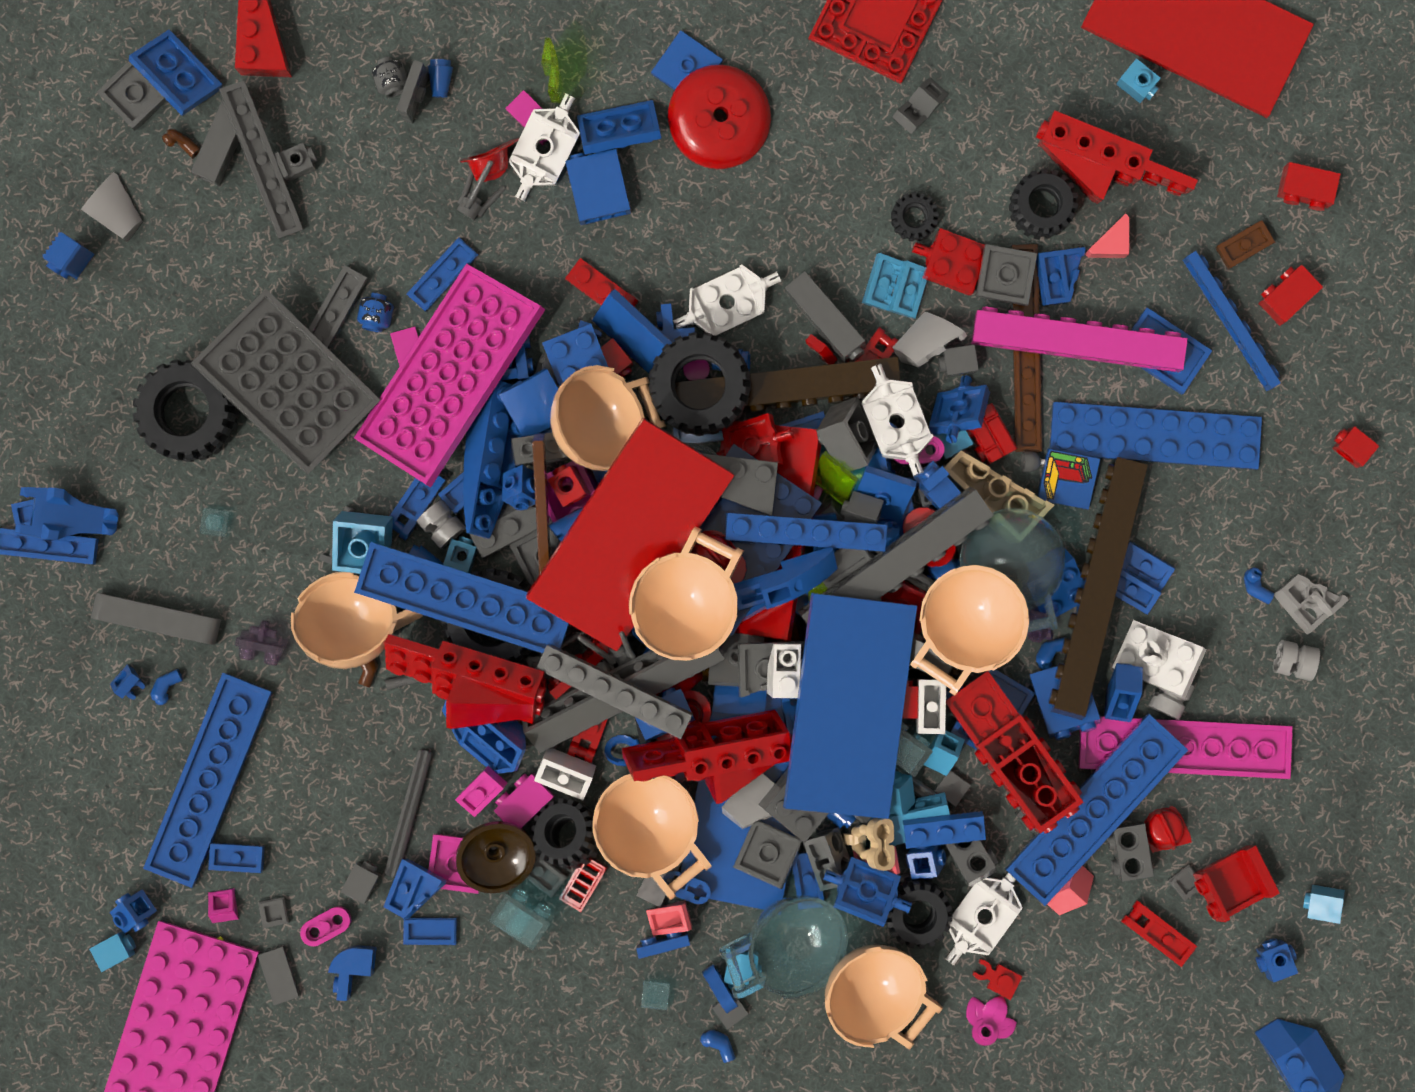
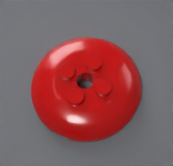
M709 65L691 72L679 83L670 99L668 125L675 145L689 160L706 168L727 169L747 162L761 149L770 130L771 111L764 90L752 76L736 67ZM724 110L727 116L726 121H716L713 116L714 111Z

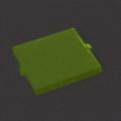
M825 451L818 463L815 483L825 490L826 494L831 495L843 506L844 501L849 499L858 478L847 470L843 463H839Z

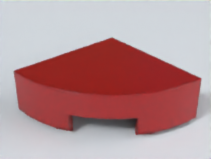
M811 334L805 340L806 344L812 350L819 353L822 357L821 359L828 365L834 364L838 360L827 345Z

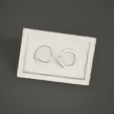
M1133 620L1112 668L1115 669L1116 663L1143 667L1144 682L1185 698L1206 649Z

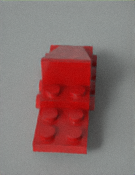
M1055 110L1050 115L1048 121L1044 120L1041 123L1036 138L1040 139L1037 146L1041 147L1079 189L1096 204L1104 200L1113 177H1115L1114 182L1127 187L1129 184L1134 185L1143 177L1142 182L1155 187L1157 184L1167 187V192L1176 196L1186 195L1193 191L1198 181L1195 178L1150 161L1152 149Z
M388 634L385 640L387 670L395 675L413 677L421 683H432V693L446 700V728L455 729L513 720H521L533 724L536 715L541 716L545 704L543 698L546 691L544 687V671L446 641H442L440 648L436 649ZM473 666L479 667L478 669L473 670Z
M989 671L984 672L959 690L955 696L952 695L946 700L947 707L977 748L974 754L982 765L988 764L986 766L992 772L990 776L998 787L1003 785L1009 794L1005 796L1014 809L1019 807L1024 814L1021 820L1030 831L1035 829L1038 833L1044 831L1046 834L1058 826L1057 821L1064 816L1069 818L1080 810L1078 806L1084 803L1080 798V795H1082L1081 790L1074 781L1069 782L1064 775L1067 771L1058 759L1055 761L1048 753L1051 751L1048 744L1042 737L1038 739L1032 731L1035 729L1033 723L1027 716L1022 717L1017 712Z
M770 710L687 726L681 739L673 736L674 738L624 747L622 748V755L633 781L645 782L655 777H671L683 772L687 781L704 780L716 804H720L775 764L789 762L792 735L777 711Z

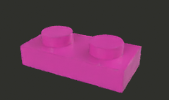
M487 766L458 795L455 801L475 817L505 788L507 782Z

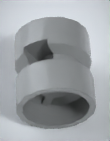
M443 500L433 504L417 519V523L426 533H432L431 539L440 549L449 545L451 539H456L466 529V526L457 516H451L452 510Z
M1281 640L1276 649L1277 656L1273 662V672L1286 676L1294 673L1296 678L1312 681L1319 666V648L1306 645L1299 648L1297 643Z
M1193 685L1190 686L1185 698L1159 688L1160 691L1153 694L1148 706L1173 719L1180 720L1186 708L1183 702L1190 699L1195 687Z

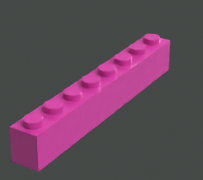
M982 307V310H977L975 314L971 344L1179 373L1184 369L1188 338H1182L1181 333L1165 332V335L1154 334L1155 330L1148 328H1139V332L1128 330L1129 327L1125 325L1114 324L1112 328L1102 327V323L1097 321H1087L1086 324H1078L1076 319L1061 317L1060 321L1050 320V316L1045 314H1034V317H1026L1024 312L1009 310L1008 314L998 313L997 308Z

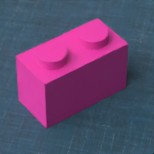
M534 773L529 777L524 774L514 783L517 788L510 795L505 792L495 802L498 807L494 812L503 822H509L522 828L555 795L547 786L534 781L536 777Z

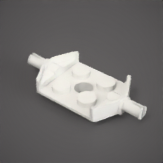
M565 93L560 106L556 107V109L533 110L509 159V163L521 178L520 182L522 184L515 196L525 202L533 186L557 185L556 182L565 166V161L568 159L578 137L581 136L580 131L568 116V111L575 100L574 97ZM543 139L551 143V149L546 154H540L537 151V144Z
M741 264L735 270L699 287L691 288L689 312L673 320L677 329L692 324L706 333H712L713 336H717L763 314L765 291H767L768 287L781 282V279L778 277L777 271L765 278H760ZM724 295H730L734 298L735 304L731 309H724L720 306L719 301Z
M878 364L877 367L873 366L871 370L877 383L862 401V405L882 457L905 460L909 463L913 476L918 475V473L921 474L924 471L919 462L918 454L932 440L933 434L929 431L914 393L912 382L889 380L886 378L882 364ZM893 415H900L904 419V425L901 428H893L889 423V419Z
M1007 873L1002 879L987 877L973 885L952 914V922H948L950 926L949 932L955 944L954 948L945 958L952 965H955L962 953L970 952L989 955L1023 909L1013 889V883L1016 879L1010 873ZM983 909H988L992 913L991 920L985 924L980 923L977 918L978 913Z

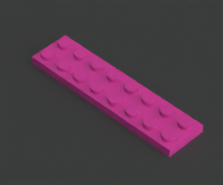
M1100 716V724L1096 725V729L1084 733L1080 729L1078 768L1097 769L1142 719L1132 718L1131 722L1105 719V717ZM1155 719L1188 749L1168 773L1291 779L1293 726Z

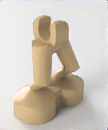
M874 818L867 825L862 824L853 827L851 834H843L845 845H852L853 851L863 861L867 860L871 868L887 871L894 867L895 848L893 845H889V843L894 841V825L892 820ZM866 836L871 846L868 850H866Z

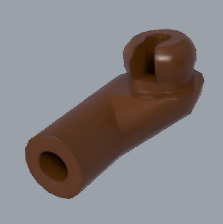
M168 129L167 133L162 136L163 142L168 147H172L177 143L192 159L200 152V148L188 136L176 129Z
M376 659L361 666L363 672L358 681L359 684L371 687L378 670Z

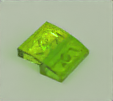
M545 37L541 64L545 76H550L548 94L551 102L561 104L562 75L551 38Z

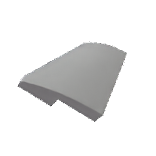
M114 172L96 189L81 208L82 211L127 242L143 222L129 194L123 187L119 176Z
M924 312L892 348L902 363L920 367L933 356L946 351L945 344L956 337L962 341L967 335L964 330L939 316Z
M1300 574L1293 577L1274 593L1275 598L1306 634L1315 630L1324 620L1333 615L1349 600L1344 595L1338 596L1327 591V587L1321 584H1313L1308 578ZM1305 609H1313L1316 613V618L1312 616L1309 612H1307Z
M761 774L732 795L722 806V813L742 829L754 825L760 819L765 820L772 817L758 804L775 783L764 774Z

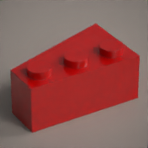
M238 0L235 69L240 75L292 77L271 0Z

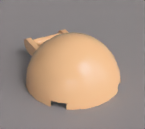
M594 365L584 367L567 378L557 390L550 412L552 433L564 454L575 463L591 470L608 471L641 419L645 418L642 406L633 389L638 388L650 422L660 428L666 427L665 421H661L658 411L653 405V400L649 393L648 384H650L648 377L626 383L623 377L613 372L615 368Z
M696 526L692 530L682 552L672 553L661 558L658 557L641 571L630 593L629 614L631 615L637 636L649 649L660 656L672 660H693L712 653L725 642L737 618V594L731 577L744 550L740 548L735 550L701 533L702 529ZM697 542L731 559L726 570L724 571L708 558L692 554L691 551L695 543Z
M979 565L955 568L939 577L928 589L922 601L919 621H921L922 632L926 642L910 665L915 669L919 667L950 688L949 692L955 696L971 672L994 671L1011 661L1020 651L1026 639L1029 626L1026 601L1017 585L1005 574L993 568ZM930 648L945 663L964 670L958 680L923 658Z
M335 572L319 578L297 598L299 604L296 607L295 613H291V630L298 645L311 659L331 668L349 669L367 664L378 657L385 649V640L388 634L393 635L394 631L420 619L423 615L410 610H404L397 614L394 605L354 593L359 576L350 572Z
M628 774L613 782L602 793L594 810L593 835L597 848L613 868L631 877H652L665 895L672 900L676 897L674 893L704 869L707 871L712 867L694 844L699 822L695 803L688 791L676 780L668 776H660L641 782L633 781L631 774ZM691 851L698 861L667 885L660 875L678 866Z
M867 945L845 955L830 973L825 989V1008L835 1032L845 1041L856 1046L874 1048L873 1044L886 1042L892 1037L906 1048L911 1049L914 1045V1039L934 1014H939L943 1007L925 994V981L928 980L921 966L907 953L895 947L885 945ZM921 1004H925L927 1007L905 1035L900 1032L914 1019Z

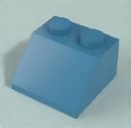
M341 511L333 520L332 571L360 574L370 542L391 548L393 517Z

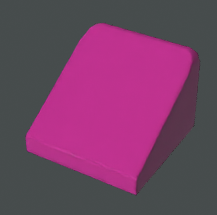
M234 889L208 892V917L212 923L239 919Z

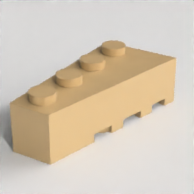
M959 451L944 466L949 473L947 477L961 493L968 487L977 490L994 515L988 519L990 521L988 524L1012 546L1019 543L1054 506L1049 501H1044L1037 497L1030 490L1013 483L1008 477L1001 476L991 470L989 466L963 451Z

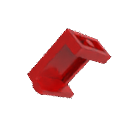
M1247 845L1193 874L1196 879L1194 882L1195 887L1200 895H1204L1208 903L1206 906L1207 911L1217 922H1227L1230 920V916L1263 898H1272L1280 894L1257 847Z

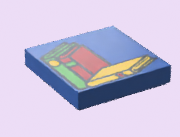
M1048 448L1037 497L1044 501L1047 500L1052 503L1089 510L1100 458Z

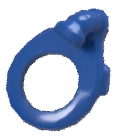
M617 735L607 741L605 756L612 764L626 766L624 759H617L612 756V748L619 743L629 746L640 745L638 739L634 740L626 735Z

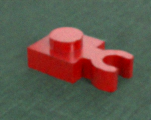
M979 959L978 962L986 967V971L983 974L973 971V976L978 980L988 979L989 982L986 986L988 989L1011 1000L1022 976L999 963L994 970L986 960Z

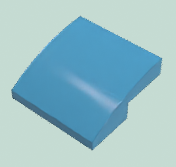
M882 253L876 254L862 303L915 319L927 282L926 279L922 278L926 267L910 261H901Z

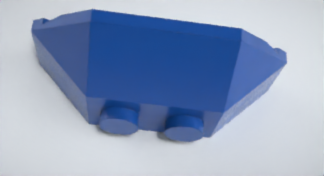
M445 701L444 706H443V709H442V712H443V714H444L445 717H446V701ZM516 720L451 729L458 743L485 767L489 766L497 774L518 770L526 750V740L523 726Z
M1275 1019L1255 1032L1290 1092L1340 1091L1344 1074L1316 1029Z

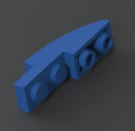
M832 546L781 561V570L734 583L738 610L765 603L768 610L796 599L821 584L838 569Z

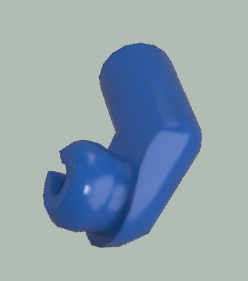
M1258 568L1247 570L1244 574L1247 593L1269 604L1274 597V593L1262 587L1260 577L1262 572Z
M1065 637L1047 641L1041 645L1036 655V662L1040 669L1046 670L1052 666L1051 661L1055 653L1061 651Z
M179 669L156 679L151 691V698L157 705L167 703L169 700L167 694L169 687L183 681Z
M709 1030L701 1035L702 1045L718 1049L723 1063L730 1062L736 1058L727 1035L715 1030Z

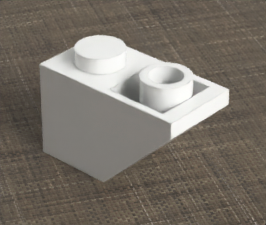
M773 644L767 669V694L772 698H798L801 644Z

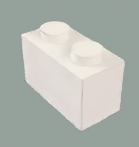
M917 679L918 719H916V732L918 734H945L946 686L938 680Z
M549 748L545 751L534 781L584 800L593 779L596 765Z

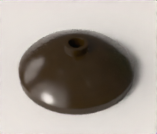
M503 821L482 824L467 833L460 842L456 852L457 871L461 879L474 890L483 893L506 892L520 885L531 873L536 857L534 844L527 832L515 824ZM491 847H497L495 850H489Z

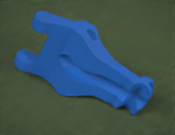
M21 487L20 496L26 498L34 497L31 524H16V533L54 541L78 533L113 535L117 531L119 515L116 509L85 504L71 496L64 489Z

